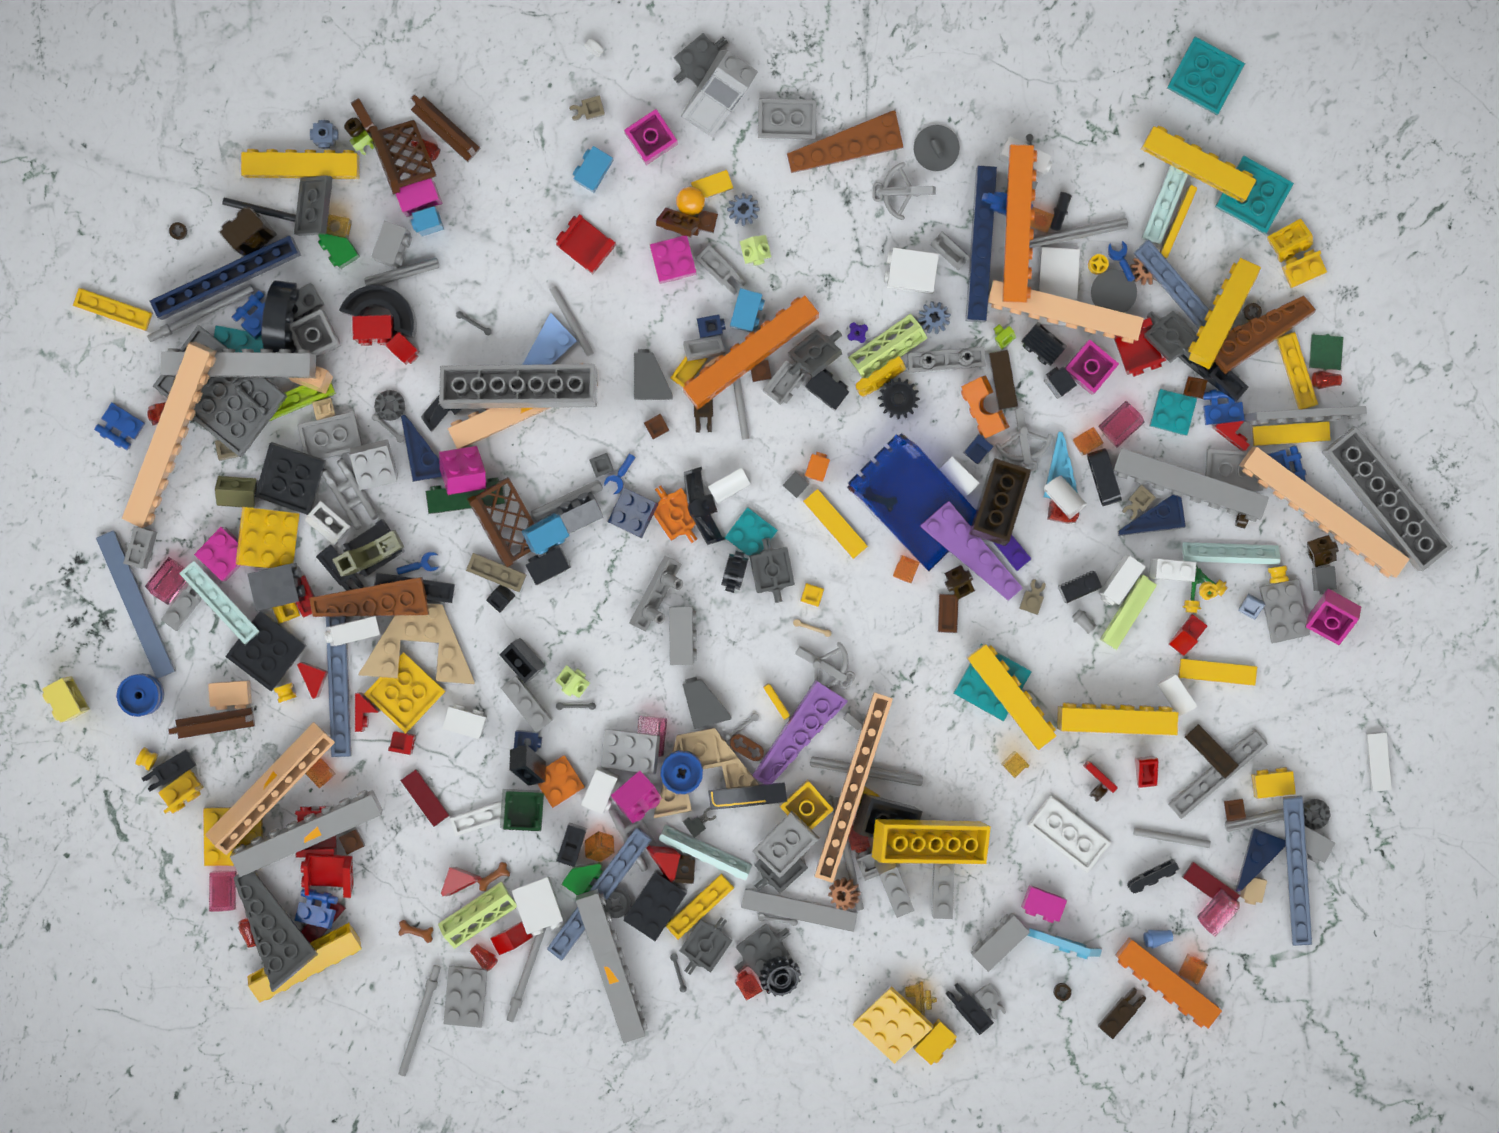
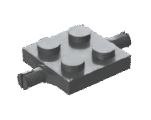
M702 33L674 57L681 68V72L673 78L674 81L679 84L687 77L698 87L720 49L728 41L722 37L714 44Z
M1151 311L1147 318H1151L1154 325L1144 334V337L1170 363L1183 354L1189 359L1191 353L1188 350L1193 341L1197 342L1199 338L1196 336L1197 334L1174 311L1160 319Z
M815 330L788 352L789 357L796 362L788 369V372L793 376L802 369L807 371L812 377H815L842 355L841 349L834 343L842 337L841 332L836 330L832 335L827 336Z
M770 538L762 539L764 550L758 554L749 555L756 592H773L775 603L783 601L780 590L795 585L788 548L772 549Z
M800 858L779 878L760 859L754 866L761 872L763 878L754 886L760 891L769 884L781 893L806 871L808 866Z
M720 917L715 926L708 924L702 919L699 920L679 950L690 960V963L684 970L686 973L688 972L691 975L696 966L703 967L710 973L732 943V939L721 931L727 922L726 919Z
M764 924L736 946V949L742 955L743 961L734 966V968L740 973L746 967H749L760 977V970L764 967L763 964H766L770 958L772 959L776 956L787 957L790 955L783 946L782 940L791 933L785 928L776 934L767 924Z

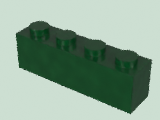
M498 477L487 479L486 489L500 482ZM441 485L431 486L430 490L425 491L428 514L472 509L467 499L473 495H478L486 489L448 495L446 488L442 489ZM504 485L500 487L499 495L505 496ZM486 495L481 498L484 505L492 506L494 496ZM497 498L496 505L506 504V499Z

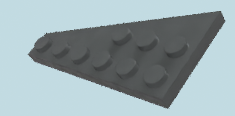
M254 871L241 877L237 874L233 879L240 899L243 902L245 914L249 920L250 929L259 956H261L265 974L270 983L271 992H274L315 958L318 953Z

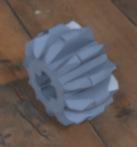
M742 193V199H739L738 195H734L736 202L730 200L729 204L733 207H728L727 211L734 212L729 215V218L737 217L734 222L735 224L742 220V226H745V220L752 224L751 217L754 219L758 218V215L754 212L760 211V208L753 207L757 205L758 201L750 202L753 197L751 194L745 199V193ZM742 205H746V208H749L745 214H741V211H738Z
M932 301L930 302V308L926 304L923 306L926 312L919 311V314L924 317L919 318L918 322H925L921 327L924 329L928 326L927 333L929 334L932 328H934L935 334L939 333L938 327L945 331L946 328L943 324H950V321L945 320V318H949L951 314H944L948 308L945 306L941 310V302H938L935 307ZM936 313L939 321L932 322V318L929 317L930 314Z

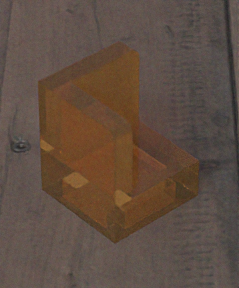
M1094 427L1072 440L1082 456L1104 443Z
M901 555L893 577L911 584L920 562Z
M322 758L305 773L319 789L336 775Z
M598 831L585 840L586 858L602 862L615 853L614 836Z
M1187 954L1178 974L1198 985L1208 964Z

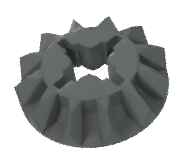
M386 390L377 396L374 408L380 418L393 421L403 414L405 401L398 392ZM384 399L388 400L389 402L395 401L392 405L394 408L393 410L395 412H393L389 408L383 410L386 406V401Z
M1310 799L1303 804L1304 825L1307 828L1313 830L1321 829L1328 824L1331 814L1329 807L1324 801ZM1309 809L1311 811H1317L1318 809V814L1320 815L1321 819L1316 817L1312 819L1313 815L1311 814Z
M617 887L606 901V905H604L605 911L610 912L611 918L623 917L631 907V899L628 893ZM621 896L619 903L623 908L616 905L610 909L613 903L610 898L617 899Z

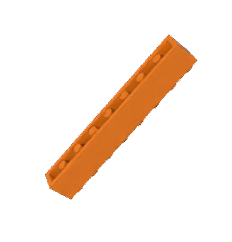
M1034 145L1009 146L1003 302H1027V299L1031 298V287L1027 286L1028 279L1032 277V267H1028V264L1033 256V248H1029V242L1033 240L1034 228H1030V221H1034L1035 210L1031 209V201H1035V189H1032V181H1036V170H1033V162H1037V150H1034Z
M805 295L802 298L797 297L791 302V306L786 310L783 308L777 312L773 320L765 321L760 326L761 329L756 333L754 331L749 333L745 337L746 340L732 346L730 348L731 352L725 356H719L711 367L706 366L699 372L700 375L695 379L690 378L684 383L683 392L697 410L819 318V312Z

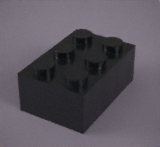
M863 793L852 830L859 835L874 838L876 819L920 820L923 811L911 805Z
M655 870L623 921L656 941L686 896L687 890L674 883V881L670 882L662 873Z

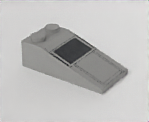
M720 50L681 117L713 137L747 91L758 71L728 50Z

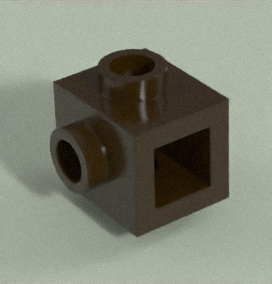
M1329 535L1307 542L1308 556L1315 568L1337 561L1336 553L1339 552L1337 543L1335 541L1332 542Z
M962 565L944 573L947 579L944 583L948 591H953L958 600L975 591L971 582L973 577L969 570H964Z

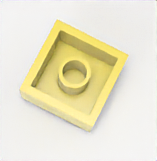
M72 676L61 678L42 688L44 692L42 696L47 704L50 703L53 709L52 715L60 723L70 721L90 710Z

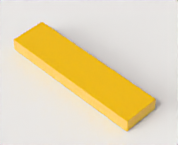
M1193 185L1187 188L1160 250L1165 259L1169 256L1197 191V187Z
M78 288L73 303L75 307L147 331L153 315L151 312L82 288Z
M1293 332L1280 336L1276 341L1298 410L1318 405L1296 333Z
M1328 421L1252 427L1253 446L1331 441L1330 423Z
M818 489L803 501L853 559L868 547Z
M1180 659L1178 678L1255 686L1257 666Z
M721 873L667 923L666 928L678 940L730 893L734 886Z

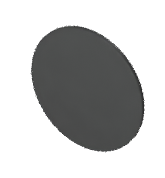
M932 125L924 128L917 135L914 142L916 160L922 167L931 171H942L954 164L959 155L960 146L957 136L952 130L942 125Z
M1116 269L1107 270L1099 274L1094 280L1091 287V298L1095 306L1125 313L1136 301L1137 287L1134 280L1130 282L1127 280L1123 271Z

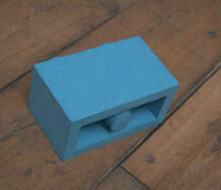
M593 146L591 150H586L582 158L584 162L581 166L578 165L573 176H575L574 182L595 193L614 160L613 157Z
M434 206L412 213L413 219H410L412 227L421 236L444 230L439 212Z
M740 288L730 327L750 333L753 332V329L758 328L760 318H757L758 310L762 311L765 302L762 299V294Z
M555 513L521 531L531 552L539 555L547 552L548 548L554 544H562L565 542V538L569 537L561 517Z

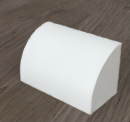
M950 457L937 470L964 498L980 484L953 457Z
M740 468L708 486L718 504L751 484L743 469Z
M1062 476L1056 477L1044 486V491L1069 519L1087 505Z
M1172 673L1157 683L1174 711L1178 712V716L1184 715L1197 707L1176 674Z

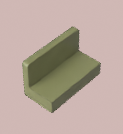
M218 476L215 486L216 505L255 508L254 494L257 479Z

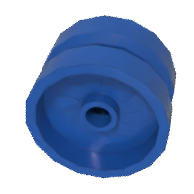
M141 673L125 678L117 688L116 698L123 712L130 716L140 717L152 714L160 708L164 700V689L156 677L151 674ZM140 692L142 693V698L138 696Z
M679 750L665 758L661 767V779L669 791L675 794H687L693 792L702 781L703 766L695 754ZM680 768L686 770L684 775L678 773Z

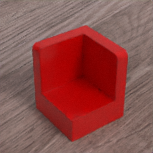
M394 731L388 751L407 755L413 754L416 735Z

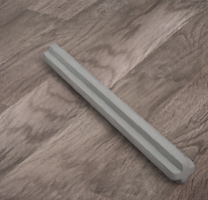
M1126 218L1035 236L1033 240H1030L1029 248L1126 229L1128 221Z
M814 756L810 760L811 767L844 773L848 772L850 766L848 762ZM871 767L868 777L916 786H921L923 783V777L920 775Z

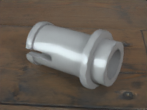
M1078 610L1072 616L1073 622H1077L1089 634L1097 625L1085 615V611Z

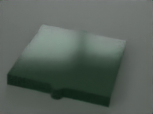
M1312 334L1309 368L1323 369V371L1327 369L1341 370L1343 337L1330 336L1329 334Z

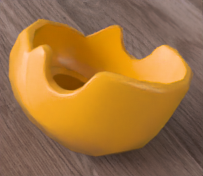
M691 186L685 187L679 191L676 197V205L681 213L694 216L704 208L705 197L701 190Z

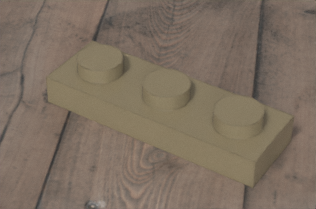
M475 553L472 554L466 569L470 573L517 592H520L527 574Z

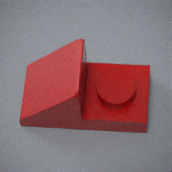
M1244 421L1216 424L1212 427V429L1240 451H1246L1250 446L1247 443L1248 439L1241 433L1236 434V431Z
M1191 614L1168 645L1184 656L1198 643L1197 639L1207 628V625Z
M362 692L355 693V732H363L365 727H368L369 719L368 716H365V713L380 712Z

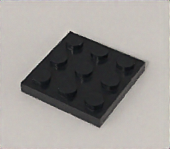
M274 442L269 443L254 497L308 515L312 511L326 460Z
M260 611L251 622L259 630V633L246 645L238 639L225 657L269 691H273L307 645L264 612Z

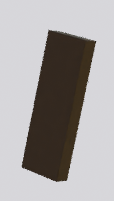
M1008 350L989 353L998 410L1018 407Z
M1199 724L1184 737L1224 779L1239 766Z

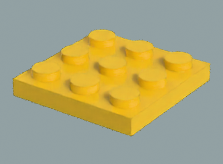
M242 507L236 565L274 568L294 563L299 513Z
M403 652L399 656L398 678L379 677L364 695L404 733H407L446 691Z
M231 807L203 808L204 866H234L230 858L233 849L226 855L215 847L205 835ZM262 819L236 846L240 844L248 845L251 843V840L259 836L263 838Z
M892 986L853 1022V1026L894 1064L934 1026Z

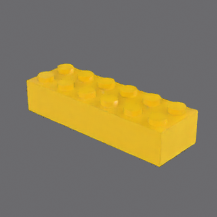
M1063 703V706H1058L1057 729L1070 732L1178 735V712L1173 711V708L1169 706H1158L1157 710L1146 705H1139V709H1135V706L1120 705V708H1115V705L1101 704V707H1096V705L1091 703H1082V707H1077V704Z
M876 819L872 858L880 863L987 864L991 826L981 821Z

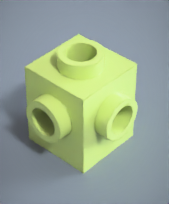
M766 235L754 236L740 241L745 264L753 263L754 266L764 264L765 259L771 258Z
M567 665L555 680L563 687L561 690L570 697L573 694L580 698L590 684L585 679V673L578 668L575 671Z

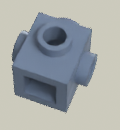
M318 120V123H313V129H310V140H313V143L321 149L336 146L338 128L333 123H330L329 120ZM320 131H326V134L320 136Z

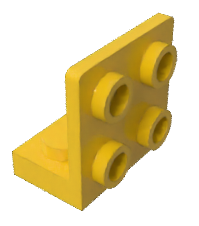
M188 770L158 792L168 808L163 810L165 814L178 812L186 806L185 801H193L201 795L200 790L204 787L191 770Z

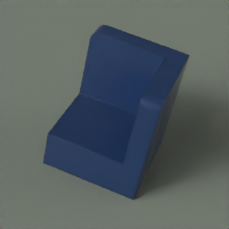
M978 434L963 454L974 463L979 464L994 446Z

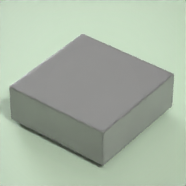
M848 712L843 716V719L856 730L863 726L861 722Z

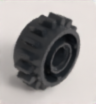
M898 378L897 382L890 379L891 384L884 383L883 385L886 389L879 390L882 393V396L878 397V400H882L879 407L885 408L884 414L890 413L889 418L896 415L897 420H899L900 416L903 415L906 419L908 412L914 414L912 408H918L915 402L919 401L920 398L916 397L915 394L919 391L913 390L915 384L909 385L908 379L904 382H901V378ZM895 394L903 395L904 402L902 404L895 403L893 399Z
M735 551V554H729L721 583L722 586H726L725 591L734 593L735 589L740 590L748 563V558L744 557L745 553Z
M786 956L770 958L766 964H763V969L760 970L761 976L759 980L762 988L766 990L767 994L773 993L775 997L777 995L784 996L788 993L790 994L797 988L798 982L801 981L798 977L801 975L798 964L792 958L788 960Z

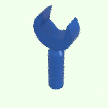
M1122 241V249L1118 252L1112 250L1110 243L1108 246L1109 257L1116 261L1120 260V266L1129 282L1133 281L1135 277L1127 260L1124 259L1127 255V245Z
M630 453L618 470V475H611L604 482V486L609 481L617 483L618 489L613 495L622 491L624 484L621 477L626 474L636 458Z
M428 552L423 555L421 562L396 568L397 573L401 575L418 570L421 567L427 571H435L439 567H431L428 561L430 556L438 554Z

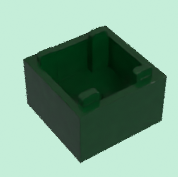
M502 789L500 828L503 830L541 831L544 793L537 790Z

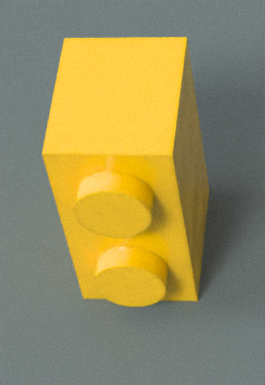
M1287 767L1275 768V772H1268V769L1257 770V774H1251L1254 797L1260 799L1296 794L1293 771L1287 770Z
M939 1018L933 1024V1028L913 1046L914 1050L930 1065L934 1062L938 1063L944 1056L942 1053L947 1048L951 1049L956 1043L955 1039L957 1038L956 1034Z

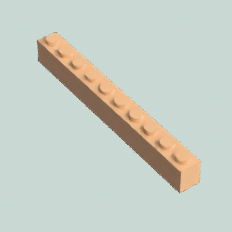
M198 342L188 344L122 516L123 520L140 528L153 523L155 509L159 507L162 501L160 496L169 483L167 478L175 467V457L181 452L182 445L180 444L182 439L188 434L189 428L187 426L189 421L195 415V405L201 400L202 387L208 382L209 369L215 364V350Z
M1252 447L1239 464L1243 468L1242 472L1244 474L1257 478V483L1265 489L1271 488L1274 491L1272 493L1280 500L1286 499L1289 502V507L1295 511L1301 510L1304 513V518L1310 522L1316 521L1320 524L1318 528L1327 534L1331 532L1335 535L1334 539L1342 545L1346 543L1350 546L1349 550L1357 556L1361 554L1365 557L1364 561L1372 567L1376 565L1380 568L1379 572L1385 577L1397 578L1410 560L1258 447Z
M873 692L814 874L816 878L831 883L834 882L893 698Z

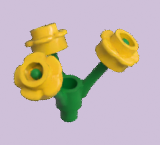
M1196 564L1195 582H1192L1190 600H1185L1184 606H1182L1186 608L1185 612L1197 613V609L1201 610L1200 602L1195 601L1197 584L1201 583L1199 595L1204 600H1210L1217 595L1222 596L1228 588L1225 586L1227 582L1219 579L1215 583Z

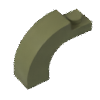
M393 530L363 547L341 554L334 558L333 561L341 577L381 562L404 548V545L396 530Z

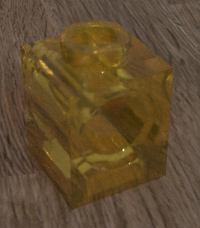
M328 214L326 234L348 239L352 220ZM334 222L340 223V228L337 231L331 230V225Z

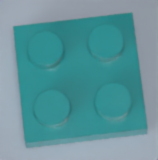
M1159 389L1149 426L1187 436L1197 398Z
M747 507L727 533L725 539L749 556L762 552L764 549L762 539L770 538L771 540L778 530Z

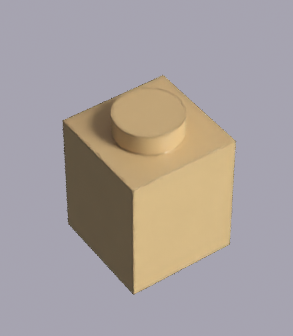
M1255 877L1241 891L1240 897L1245 899L1244 902L1256 905V902L1262 903L1267 880Z

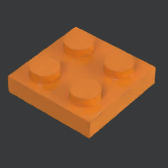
M565 755L546 766L545 782L537 784L552 808L585 788V785Z

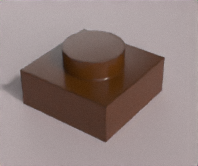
M703 210L698 213L697 218L701 219L700 230L714 233L718 214Z
M768 360L761 361L751 369L753 382L772 379Z
M1188 376L1183 395L1203 399L1208 381Z
M661 414L644 422L653 440L670 431Z
M1243 799L1224 801L1227 821L1246 819Z
M357 829L339 837L347 855L365 846Z

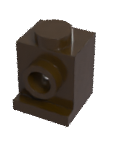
M682 854L679 858L674 883L694 884L695 858H692V855ZM687 866L689 871L684 873L681 868Z

